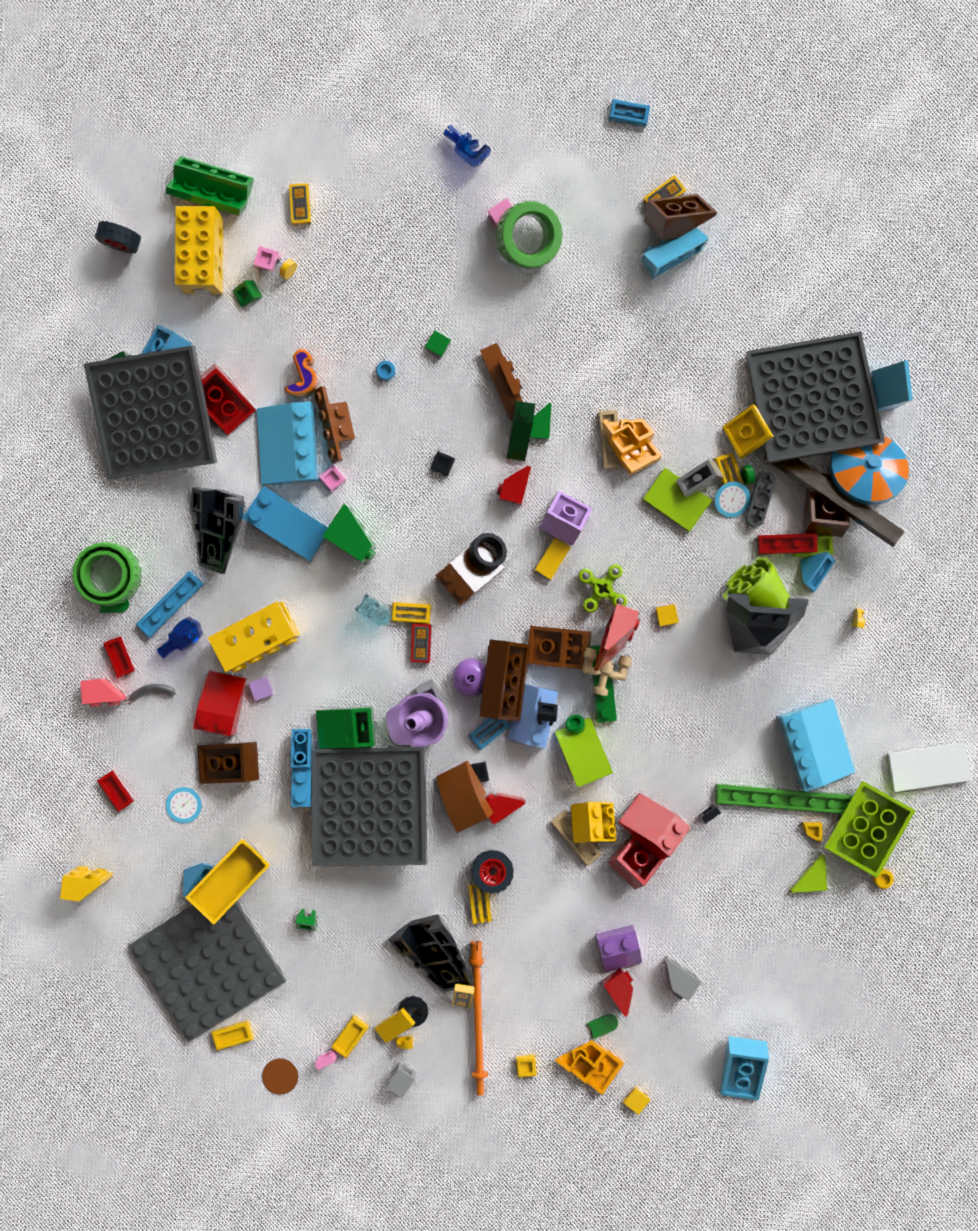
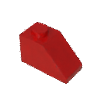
M526 466L504 479L503 484L499 483L496 494L500 495L499 500L522 505L531 466Z
M491 792L485 796L493 811V814L489 817L493 825L526 804L523 797L498 792L494 795Z
M619 968L602 979V982L624 1017H626L629 1013L633 993L631 982L634 980L628 971L624 972L622 968Z

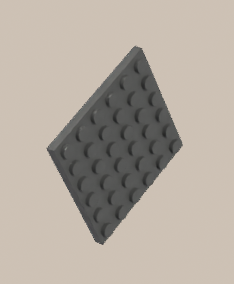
M861 331L746 351L745 355L755 405L774 436L764 444L767 464L885 443Z
M195 345L84 364L108 479L218 463Z
M425 747L311 749L312 866L427 865Z
M238 901L214 925L194 905H191L128 945L188 1042L287 980Z

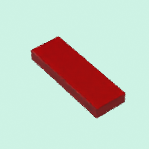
M817 533L758 535V555L818 553Z

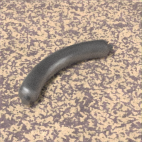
M149 684L135 690L129 696V701H135L141 695L153 691L164 692L169 695H175L176 692L174 688L164 684Z

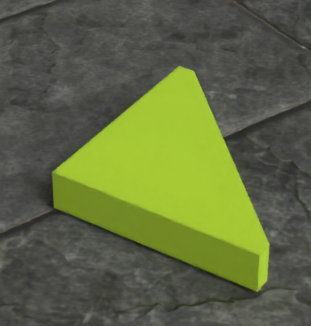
M820 854L812 866H809L797 883L790 888L792 893L827 890L824 854Z

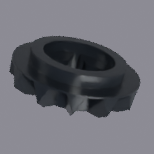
M414 995L405 997L398 1007V1011L404 1008L410 1015V1009L408 1008H413L417 1005L416 1011L418 1013H413L410 1016L415 1022L412 1027L423 1024L427 1019L429 1011L427 1003L421 997Z

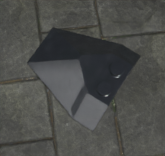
M192 488L191 509L196 514L197 524H194V529L198 530L200 542L196 543L201 567L220 574L226 573L244 516V496L219 489Z
M728 593L725 612L734 652L773 655L804 617L808 599L788 598L785 609L750 606L748 595Z
M438 914L412 920L388 939L402 957H409L414 962L413 966L417 969L421 967L428 973L427 978L444 992L454 991L455 984L473 986L451 931Z

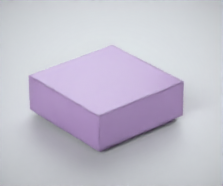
M268 676L249 683L255 701L274 694Z

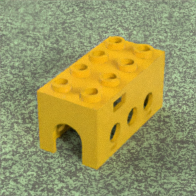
M176 206L175 285L184 294H194L192 289H206L213 295H223V217L215 206Z
M276 601L207 638L225 672L232 671V673L247 668V663L252 664L264 659V654L271 655L281 650L279 646H289L298 641L296 637L301 634L284 602L279 603ZM268 618L271 619V626H270V627H269L268 624H267ZM251 627L254 629L253 635L250 633ZM234 636H235L236 639H237V643H236V644H235L234 641H233ZM270 640L271 644L266 646L264 642Z
M242 838L185 898L214 925L271 864Z

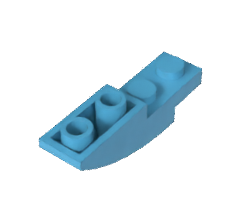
M292 729L291 807H311V749H313L311 729Z

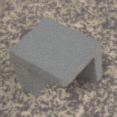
M434 679L415 687L417 694L430 693L438 700H443Z
M400 1062L396 1067L394 1076L387 1085V1089L403 1098L414 1081L416 1072Z

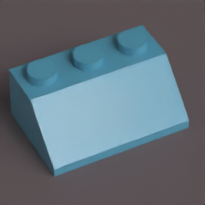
M696 227L679 238L668 241L661 240L660 245L648 247L644 250L641 260L652 279L702 251L708 241V237Z

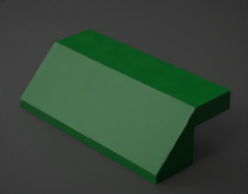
M181 156L174 163L173 179L166 186V194L204 206H215L218 210L240 216L246 208L254 178Z

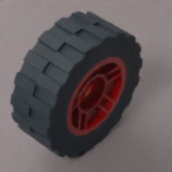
M99 221L95 239L110 248L135 254L138 251L141 236L122 225L108 221Z
M497 850L482 852L476 857L471 868L472 878L476 886L489 894L504 891L511 884L514 877L512 862L504 853ZM491 868L496 869V873L494 876L489 874V870Z

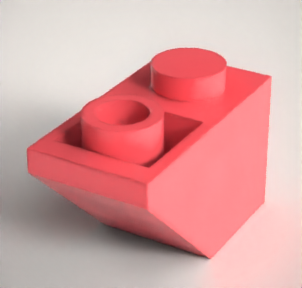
M107 679L80 681L82 704H89V707L101 706L102 702H108V705H119L120 701L126 700V695Z

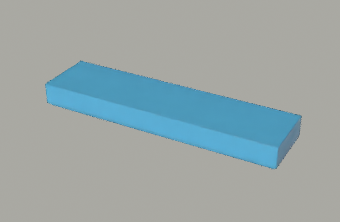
M189 571L136 626L148 638H151L204 584Z

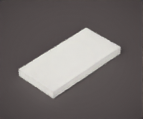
M965 742L887 753L894 792L971 780Z

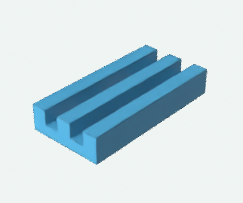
M612 99L609 121L646 127L650 106ZM615 106L645 111V114L633 112L630 110L616 109Z
M488 718L470 733L469 737L482 750L506 730L510 724L506 720L499 719L476 738L475 735L494 720L493 718ZM499 724H504L503 727H501L497 732H495L482 744L479 742L493 729H495Z

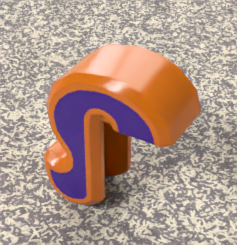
M299 349L294 353L293 360L301 382L284 387V390L294 398L307 397L315 392L318 386V377L315 371L309 367L310 364H314L313 357L308 351Z

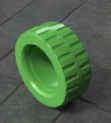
M524 201L511 206L501 215L497 223L495 235L498 250L507 262L516 267L532 269L549 263L556 256L562 244L563 231L558 216L546 204L538 201ZM523 216L534 218L539 222L543 231L541 246L531 255L522 253L513 242L512 233L514 225Z
M100 542L86 547L76 558L72 573L73 583L78 593L84 599H87L88 602L101 606H114L129 600L137 592L142 577L141 567L134 553L130 552L128 548L112 542ZM103 556L115 558L122 569V579L119 585L107 593L98 590L93 585L90 576L94 562Z

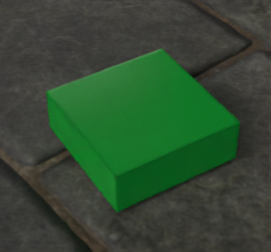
M434 330L425 348L443 357L451 339Z

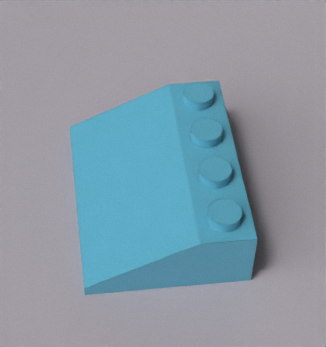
M296 402L257 408L261 485L319 481L313 403Z
M833 699L777 715L800 789L809 791L822 787L855 772Z

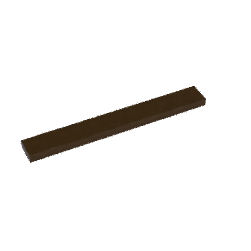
M799 458L771 463L890 546L894 547L904 534V530L866 504L855 502L845 496L836 487L834 482Z

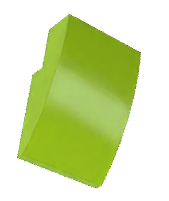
M590 717L584 719L586 726L580 734H571L566 727L555 731L577 787L613 773Z

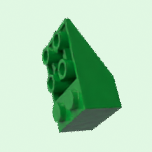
M373 706L316 710L319 748L370 747L376 744Z

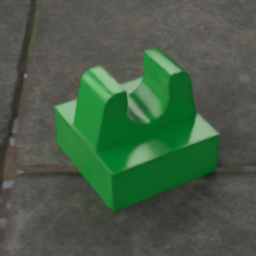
M301 909L299 916L296 917V928L316 931V911L312 910V914L306 917L305 909Z

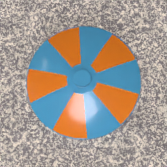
M884 436L885 443L881 445L839 451L832 454L830 474L836 487L845 496L861 504L879 505L891 501L903 490L909 477V464L903 450L890 438Z

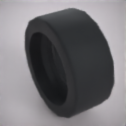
M483 533L471 542L468 556L476 568L489 572L495 570L504 562L507 556V548L499 536L492 533ZM480 543H489L496 549L497 559L494 562H487L479 555L478 546Z

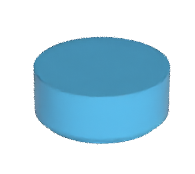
M382 361L377 365L376 373L381 380L389 381L394 378L396 369L391 362Z

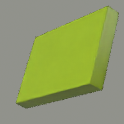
M664 468L642 500L690 532L712 500L700 491L685 497L676 482L680 477Z

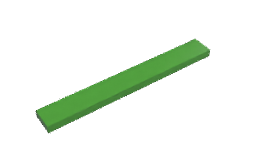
M716 784L715 803L843 814L854 795Z

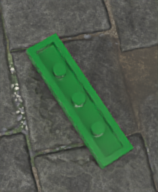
M601 645L590 646L591 649L597 650L596 654L598 657ZM597 658L593 661L592 667H595ZM600 674L598 676L593 675L594 687L598 686ZM609 676L605 686L608 690V695L594 693L598 723L617 721L613 679H610Z

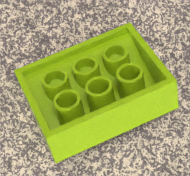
M862 781L824 848L878 878L916 810Z

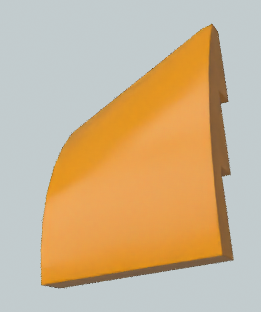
M621 419L619 422L602 421L608 441L629 475L661 459L662 455L651 442L654 432L644 419Z
M593 1040L555 1060L568 1072L571 1071L601 1095L605 1093L625 1064L623 1060Z

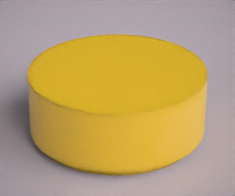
M291 259L286 260L280 267L279 274L284 279H289L295 273L297 263Z
M882 869L878 878L873 876V882L879 888L887 889L892 886L894 877L890 871Z

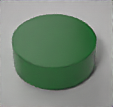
M751 465L742 466L741 475L743 482L746 485L753 484L755 482L753 467Z
M571 715L565 723L568 732L574 735L582 733L586 726L583 717L580 715Z

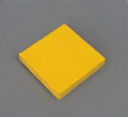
M754 404L722 426L740 459L745 458L774 437Z

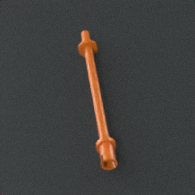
M476 940V943L470 941L471 958L469 959V964L473 967V987H475L476 1071L471 1073V1077L476 1078V1092L478 1096L484 1095V1078L488 1077V1072L483 1070L480 967L484 964V958H482V941Z

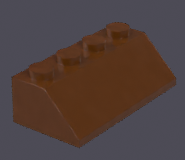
M489 640L485 679L482 687V702L480 704V717L512 721L521 720L530 645L502 640Z

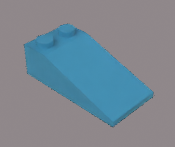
M265 486L262 487L243 516L244 520L308 561L312 560L324 542L325 538L322 536L328 528Z

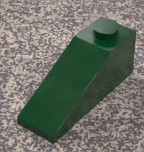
M514 401L507 459L526 460L534 419L535 403Z

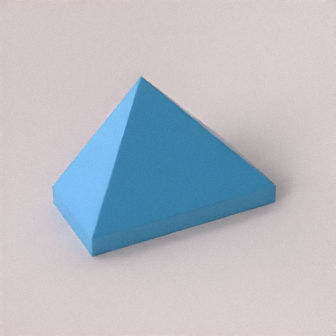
M826 551L800 560L804 584L811 591L815 592L836 560Z
M200 863L184 869L183 897L185 898L215 866Z

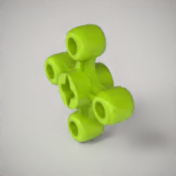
M613 564L609 566L607 575L603 579L595 578L589 569L579 571V581L590 585L593 589L592 596L585 599L582 603V608L585 612H595L598 608V602L603 598L609 599L614 607L617 604V598H621L623 600L621 605L626 606V596L614 592L612 588L613 582L623 574L620 565ZM613 568L618 570L617 575L612 574ZM583 573H588L589 578L587 580L582 578ZM604 584H605V585H606L605 589L607 590L608 593L602 592V593L600 594V593H599V590H600V589H599V587H598L597 585H604ZM588 602L593 603L592 609L587 608Z

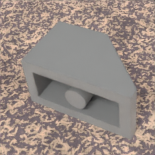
M708 459L677 479L676 482L685 497L709 488L724 478L716 462Z
M666 956L665 964L673 994L681 1000L685 998L689 1001L701 983L699 976Z

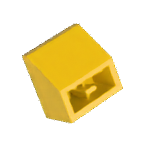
M609 802L571 804L574 843L616 841L614 804Z
M77 866V868L63 875L60 899L81 901L113 877V873L107 872V869L103 868L89 870L87 866Z

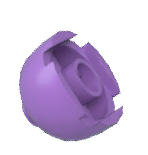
M474 658L459 662L452 675L455 688L466 696H478L483 693L482 687L485 679L486 664Z

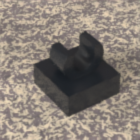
M538 702L537 720L539 725L542 724V720L549 721V726L556 722L557 704Z

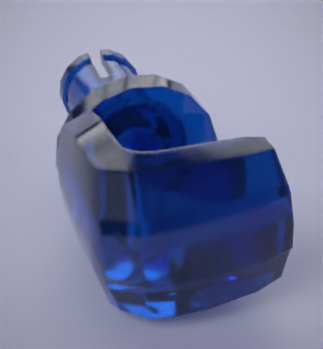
M451 124L447 126L449 131L445 129L443 135L456 144L454 151L470 166L476 167L481 165L490 155L491 148L486 144L479 151H472L479 147V141L477 139L471 140L472 135L469 132L462 135Z
M192 617L182 619L168 633L169 640L157 649L158 654L165 659L166 656L176 649L184 651L194 645L204 634L201 623Z

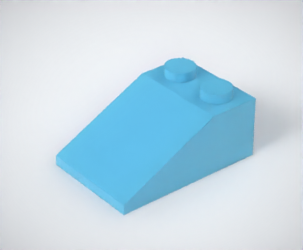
M908 360L870 372L878 411L893 410L913 400Z
M728 1036L720 1095L759 1101L769 1061L767 1041Z

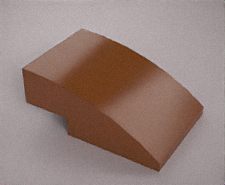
M530 626L528 664L582 669L584 664L583 654L586 648H590L592 631Z
M468 760L436 776L444 806L457 833L489 818L493 814L484 797L487 793Z

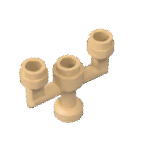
M586 648L583 654L584 664L582 673L596 676L600 674L598 686L593 687L592 692L607 696L608 690L605 688L607 677L626 681L628 668L632 664V657L620 656L618 672L613 671V661L607 662L601 669L595 671L592 665L593 661L597 658V650Z

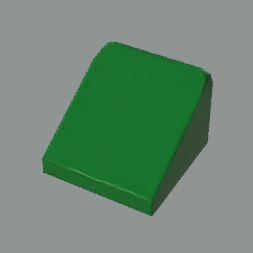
M245 280L233 290L241 307L262 297L253 280Z

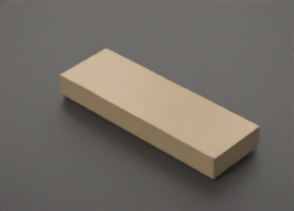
M617 410L598 412L603 470L623 468L602 426V421L604 420L618 422Z
M566 809L551 820L554 827L586 866L602 855L593 843H574L572 817Z

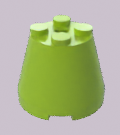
M766 557L756 558V562L749 566L744 564L726 583L727 590L723 594V598L726 601L728 593L744 594L749 596L750 606L785 609L787 600L790 598L774 565Z

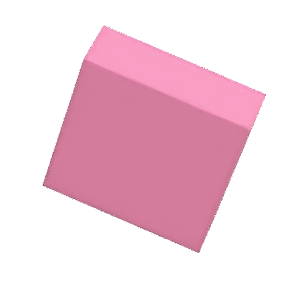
M334 465L319 477L331 492L346 481Z
M332 1049L318 1056L315 1062L317 1070L334 1063L337 1058L336 1051Z

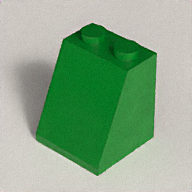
M343 503L322 537L361 562H371L376 554L374 551L376 546L353 510Z

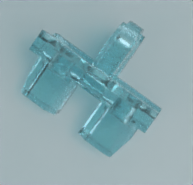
M367 594L364 596L362 603L355 608L358 613L379 626L382 624L386 626L392 618L389 615L391 613L390 609Z

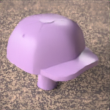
M420 693L405 697L399 704L386 712L385 718L390 737L394 743L399 745L424 747L435 744L443 738L448 727V712L445 706L430 693Z

